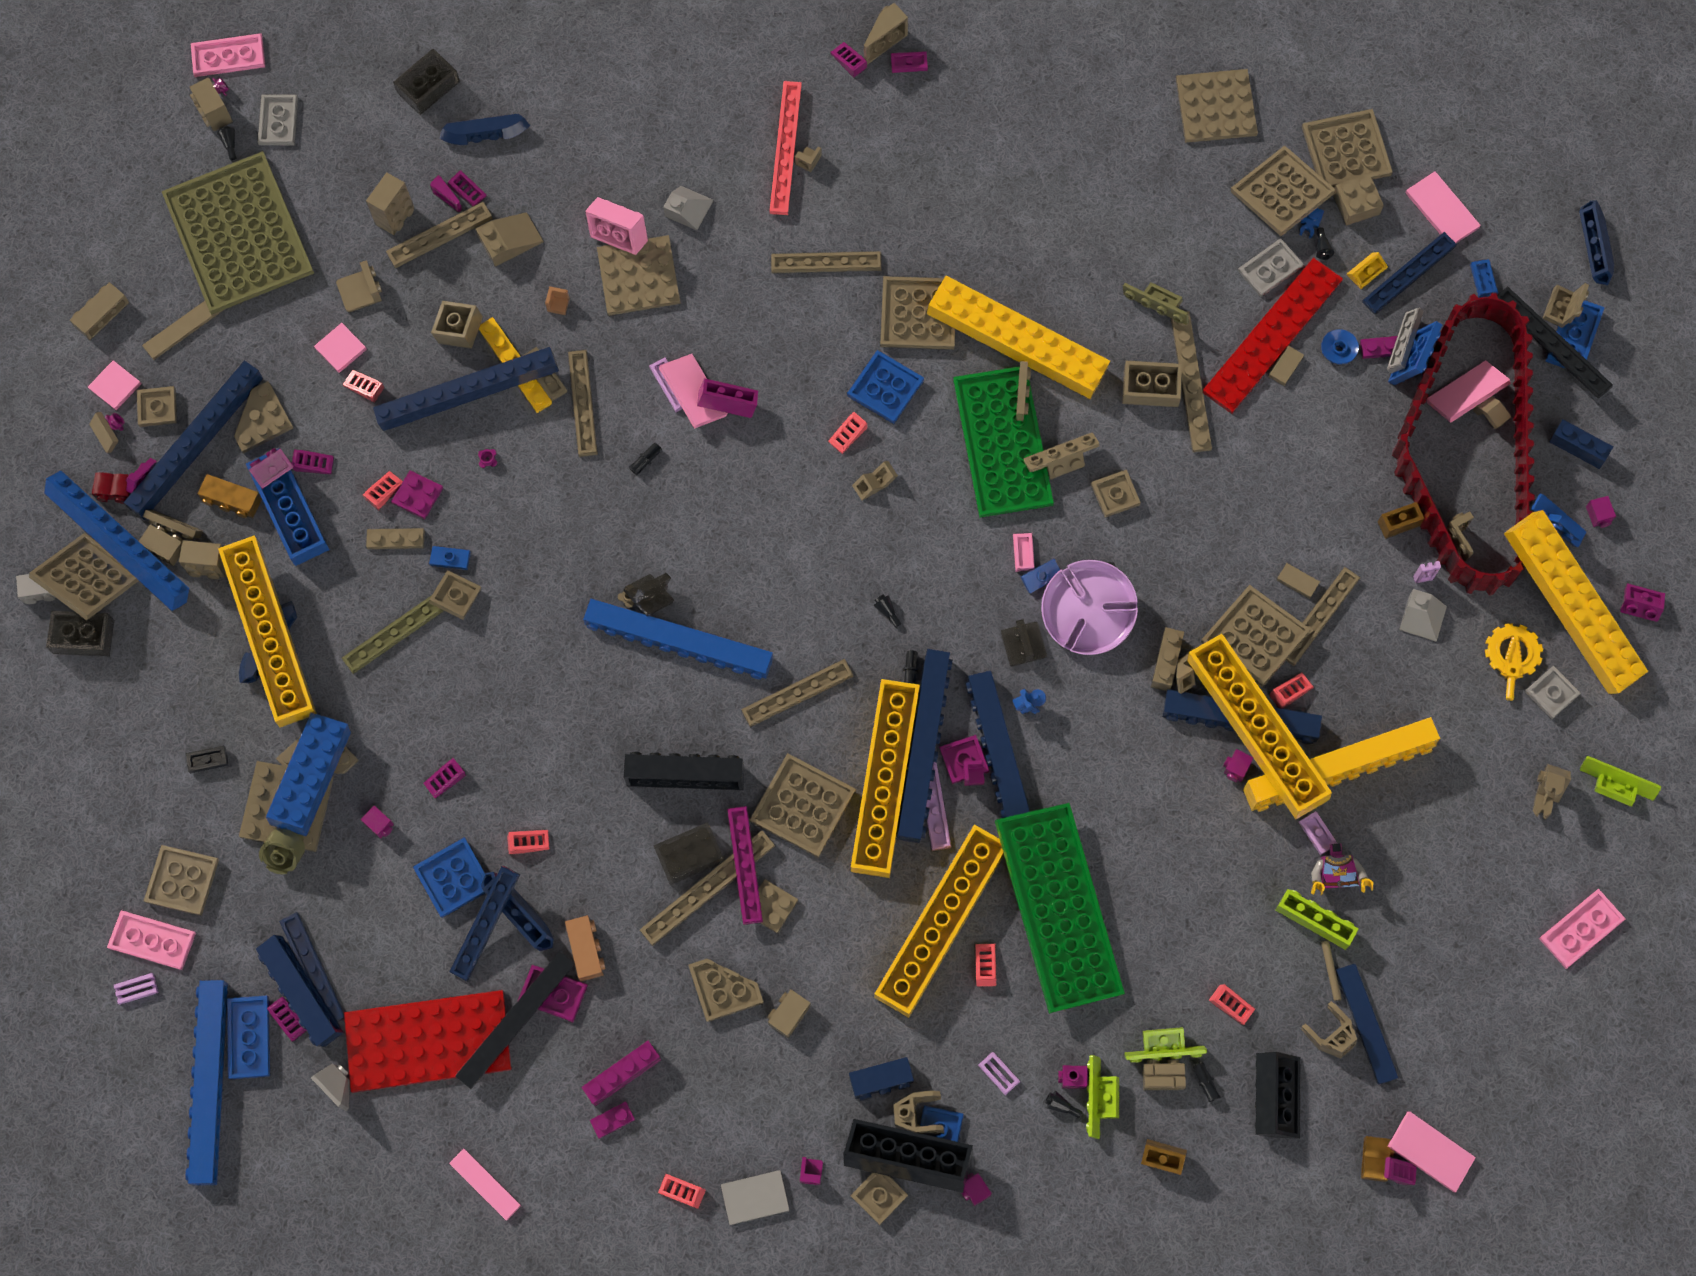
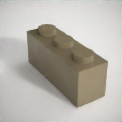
M109 282L106 286L101 287L99 292L89 299L80 311L73 314L70 322L87 339L91 340L129 301L122 292Z
M1165 627L1152 679V688L1164 691L1171 689L1183 640V631Z

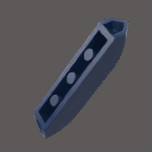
M520 114L447 123L442 128L439 138L456 145H468L469 142L478 143L486 139L498 140L501 137L509 139L524 132L530 127V124Z
M1593 200L1582 206L1579 213L1592 277L1596 283L1608 286L1614 272V260L1604 214L1598 201Z
M292 601L281 605L288 629L291 628L297 618ZM252 650L250 653L245 652L239 669L240 683L249 684L256 682L260 677Z
M495 872L486 873L483 878L481 887L486 894H488L497 876ZM514 888L502 912L535 949L543 951L553 948V936L549 928Z

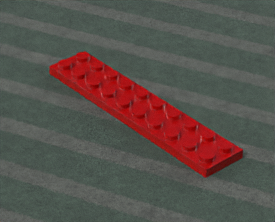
M1313 257L1202 390L1203 394L1232 414L1340 285L1343 278Z

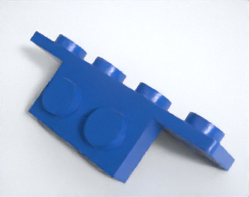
M1539 494L1531 510L1533 512L1544 510L1561 537L1574 547H1579L1586 531L1544 494Z

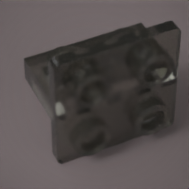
M667 573L657 578L649 574L625 586L623 589L646 616L661 610L674 601L672 596L666 591L671 579Z
M1024 619L1016 621L1015 627L1001 630L1002 640L1011 667L1047 658L1038 622L1025 624Z

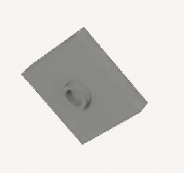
M1554 665L1525 690V693L1551 719H1554L1581 694Z

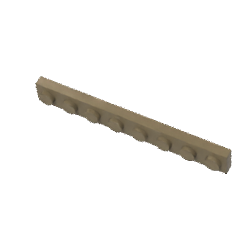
M1185 311L1188 313L1189 318L1187 325L1177 323L1172 318L1171 323L1178 364H1182L1181 384L1192 451H1211L1212 445L1190 312Z
M763 831L752 838L755 862L775 847ZM734 854L640 929V932L652 946L737 878Z

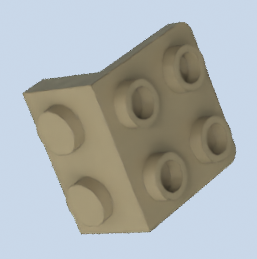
M367 260L360 262L361 272L336 281L347 312L382 301L379 294L382 292L379 282L374 280L376 276L374 267H369Z
M1584 283L1575 292L1556 285L1553 288L1542 319L1561 328L1571 323L1583 311L1582 303L1589 295V284Z
M1470 511L1466 514H1463V512L1457 514L1446 527L1459 556L1465 563L1473 554V549L1462 534V531L1467 529L1474 518Z

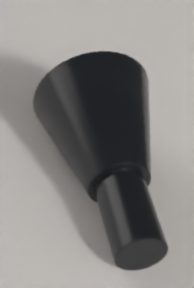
M229 126L220 128L217 135L227 150L229 159L231 161L237 159L234 150L235 129Z
M1321 227L1317 229L1316 257L1328 260L1335 252L1325 236L1324 228Z
M883 594L874 600L876 604L873 606L889 618L895 628L902 624L895 615L889 595L885 596Z
M1054 1091V1093L1050 1092L1045 1100L1047 1109L1069 1113L1077 1118H1080L1082 1114L1081 1110L1071 1106L1057 1091Z

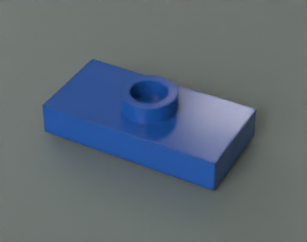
M1490 260L1471 262L1470 267L1478 298L1488 297L1491 293L1498 294Z
M432 546L429 564L436 567L468 570L471 552L464 549Z
M1052 559L1020 577L1028 593H1032L1047 585L1052 577L1060 571V568L1055 559Z

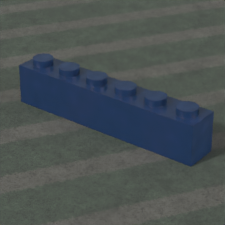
M273 935L256 948L259 960L267 966L269 976L279 985V992L289 1001V1008L299 1017V1024L307 1030L310 1035L309 1040L313 1045L326 1047L344 1033L283 936Z

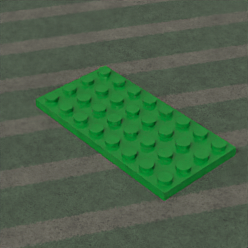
M1020 366L953 377L979 518L1054 506L1047 467L1030 472L1024 463V458L1042 452L1043 446L1029 380L1026 382V386H1030L1029 397H1025V403H1029L1028 415L1024 414L1023 421L1016 420Z

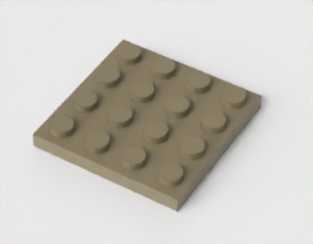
M1248 69L1176 76L1185 143L1257 136L1258 131Z
M1373 109L1302 124V130L1315 172L1333 188L1337 184L1368 174L1371 175L1372 180L1392 175V168Z
M1284 145L1231 187V193L1275 232L1283 236L1333 196L1335 189Z
M669 235L649 238L637 255L611 245L597 247L608 316L680 304Z
M883 276L880 347L954 350L955 329L927 314L928 305L944 278Z
M86 533L79 536L29 573L30 579L85 620L91 618L139 581Z
M1249 585L1202 638L1201 643L1204 644L1223 634L1255 682L1263 688L1307 637L1311 629Z
M787 753L754 811L750 822L819 858L856 789Z
M261 761L256 762L239 833L240 838L265 842L269 834L277 828L269 824L266 815L287 766ZM334 776L331 778L307 837L303 836L305 850L313 852L317 850Z

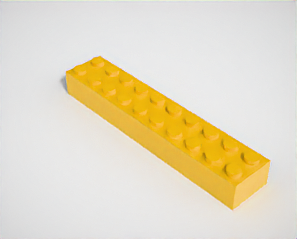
M945 276L928 305L927 314L1018 362H1028L1029 368L1088 399L1092 398L1108 369L1110 360L948 276Z
M1544 510L1531 513L1503 533L1608 694L1620 693L1649 672Z
M254 535L218 548L275 722L279 727H283L308 718L311 713L317 714L259 541Z
M1223 634L1190 651L1187 659L1188 663L1294 818L1298 819L1329 801L1332 794L1331 790Z
M881 679L851 861V872L890 878L920 690V685Z
M1430 717L1309 760L1324 782L1333 787L1342 783L1341 780L1343 779L1353 780L1360 777V773L1367 772V774L1376 772L1378 767L1383 765L1385 768L1395 765L1398 760L1408 761L1414 758L1415 754H1428L1432 752V748L1436 747L1440 737ZM1266 775L1248 780L1243 789L1251 811L1257 810L1261 812L1268 809V805L1274 803L1276 806L1284 804Z
M974 824L880 983L874 998L906 1017H910L1004 856L999 838Z

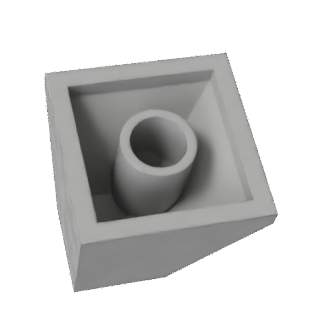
M680 186L671 192L663 207L664 214L669 219L698 230L714 200Z
M1413 589L1409 595L1399 630L1436 642L1447 606L1432 594Z
M331 1064L313 1075L311 1079L339 1108L347 1111L349 1109L350 1079L346 1075L349 1073L341 1065L337 1067Z

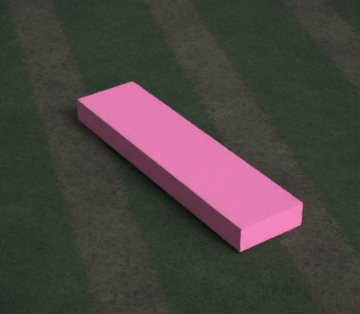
M465 1149L449 1163L506 1221L521 1207Z

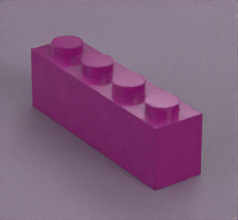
M648 1040L581 1088L591 1103L597 1106L661 1061V1058Z

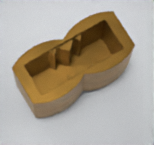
M1371 1136L1364 1138L1361 1179L1382 1182L1388 1180L1384 1177L1386 1157H1393L1394 1151L1387 1147L1391 1139Z

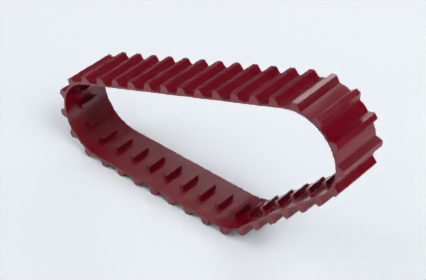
M1491 293L1489 297L1481 298L1472 294L1463 306L1456 304L1453 307L1441 330V335L1436 341L1434 351L1429 358L1430 360L1423 372V377L1417 387V392L1404 419V424L1397 438L1399 440L1392 452V456L1397 459V467L1394 471L1395 476L1404 479L1406 483L1403 488L1404 494H1411L1414 502L1418 503L1424 516L1420 528L1428 529L1431 536L1428 544L1430 547H1436L1439 552V557L1436 561H1439L1440 565H1445L1450 574L1448 581L1450 583L1457 581L1466 587V593L1472 594L1474 590L1486 591L1488 595H1494L1496 590L1502 585L1510 587L1522 572L1524 564L1516 555L1514 558V562H1516L1515 567L1510 566L1506 572L1489 574L1471 568L1462 560L1410 456L1408 436H1412L1416 428L1412 424L1414 420L1418 421L1422 410L1419 409L1420 404L1424 405L1429 394L1425 393L1426 389H1431L1435 378L1432 377L1433 372L1437 373L1442 362L1438 361L1439 357H1444L1448 346H1445L1446 340L1450 342L1454 334V330H1451V328L1457 327L1461 321L1470 318H1485L1499 324L1507 331L1514 345L1515 525L1533 513L1529 510V507L1535 500V495L1530 493L1529 489L1534 483V476L1529 475V471L1534 464V459L1528 456L1534 446V441L1528 439L1529 434L1534 428V423L1528 421L1533 411V405L1528 403L1533 393V388L1527 386L1533 376V370L1527 368L1533 358V353L1527 351L1532 342V335L1527 334L1528 316L1520 315L1515 309L1516 302L1510 301L1507 303L1504 300L1498 299L1497 293Z

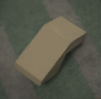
M1493 396L1473 408L1477 415L1484 414L1494 429L1500 427L1511 418L1503 404Z
M884 461L873 473L863 474L852 486L860 499L864 500L887 487L898 475L889 461Z
M1188 654L1180 658L1177 663L1176 678L1180 694L1196 685L1195 671L1187 661Z

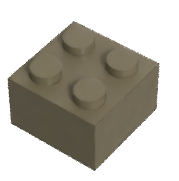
M209 77L190 86L192 91L190 97L207 127L211 126L213 131H216L233 122Z
M1370 174L1335 186L1333 197L1346 225L1381 214L1384 205Z
M442 301L431 334L438 344L472 348L483 316L476 305Z
M183 540L179 563L190 576L198 578L201 575H205L211 579L226 577V571L218 548L222 547L221 544Z

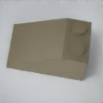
M895 3L882 9L864 44V59L867 61V65L908 35V17Z
M527 212L492 220L476 228L478 238L495 267L543 243Z

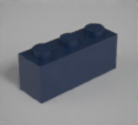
M1563 419L1549 441L1551 444L1598 469L1605 463L1614 447Z
M907 1057L849 1073L855 1099L860 1098V1101L872 1098L871 1095L879 1093V1095L889 1094L891 1089L899 1087V1090L910 1088V1084L914 1083Z

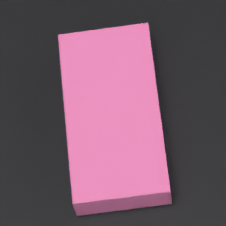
M1032 533L1013 534L1015 572L1035 569Z

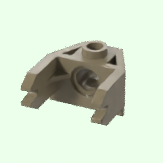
M1547 764L1545 770H1541L1538 775L1537 781L1540 783L1533 806L1535 816L1538 817L1541 812L1543 813V819L1551 815L1553 802L1559 803L1571 781L1570 771Z
M1331 1001L1327 1008L1341 1023V1026L1324 1040L1307 1024H1304L1301 1030L1320 1051L1342 1058L1356 1046L1357 1037L1351 1019Z
M940 1091L915 1092L895 1103L894 1118L896 1128L929 1136L944 1134L943 1125L919 1126L916 1114V1105L918 1103L940 1100Z

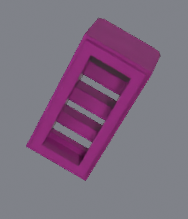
M845 42L830 52L853 78L867 68V61ZM844 48L845 51L839 55L838 52Z
M461 170L447 183L453 192L472 207L479 204L487 196ZM462 180L463 182L457 186L456 184ZM467 184L468 187L462 191L461 189ZM473 189L474 191L468 196L467 193ZM478 193L479 196L473 201L471 198Z
M438 175L430 183L432 193L460 212L462 207L459 199L442 177Z
M294 449L292 459L293 470L297 472L331 474L334 456ZM308 458L311 459L310 466L307 465ZM316 459H319L318 466L315 467V461ZM323 460H326L325 468H322Z
M452 758L423 784L436 799L467 775L456 760ZM452 767L457 772L455 775L450 770ZM447 772V773L449 774V776L451 777V779L448 780V779L444 776V773ZM439 777L445 782L443 786L438 781ZM432 782H435L439 787L437 791L431 785Z
M281 997L271 1004L267 1010L293 1042L307 1030L301 1026L293 1033H290V1030L299 1024V1017L289 1008L288 1000L285 997ZM285 1005V1008H283L281 1011H279L278 1013L275 1012L280 1007ZM289 1011L290 1014L281 1020L280 1017ZM295 1018V1021H294V1022H292V1023H291L290 1025H288L287 1027L285 1026V1024H286L287 1022H289L291 1019Z
M1386 1157L1384 1172L1386 1179L1402 1185H1415L1417 1171L1415 1165Z

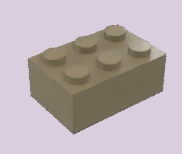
M387 172L366 200L376 226L392 235H395L397 231L402 229L405 219L410 217L414 211V205L405 182Z
M1126 361L1123 376L1122 404L1179 407L1182 364Z

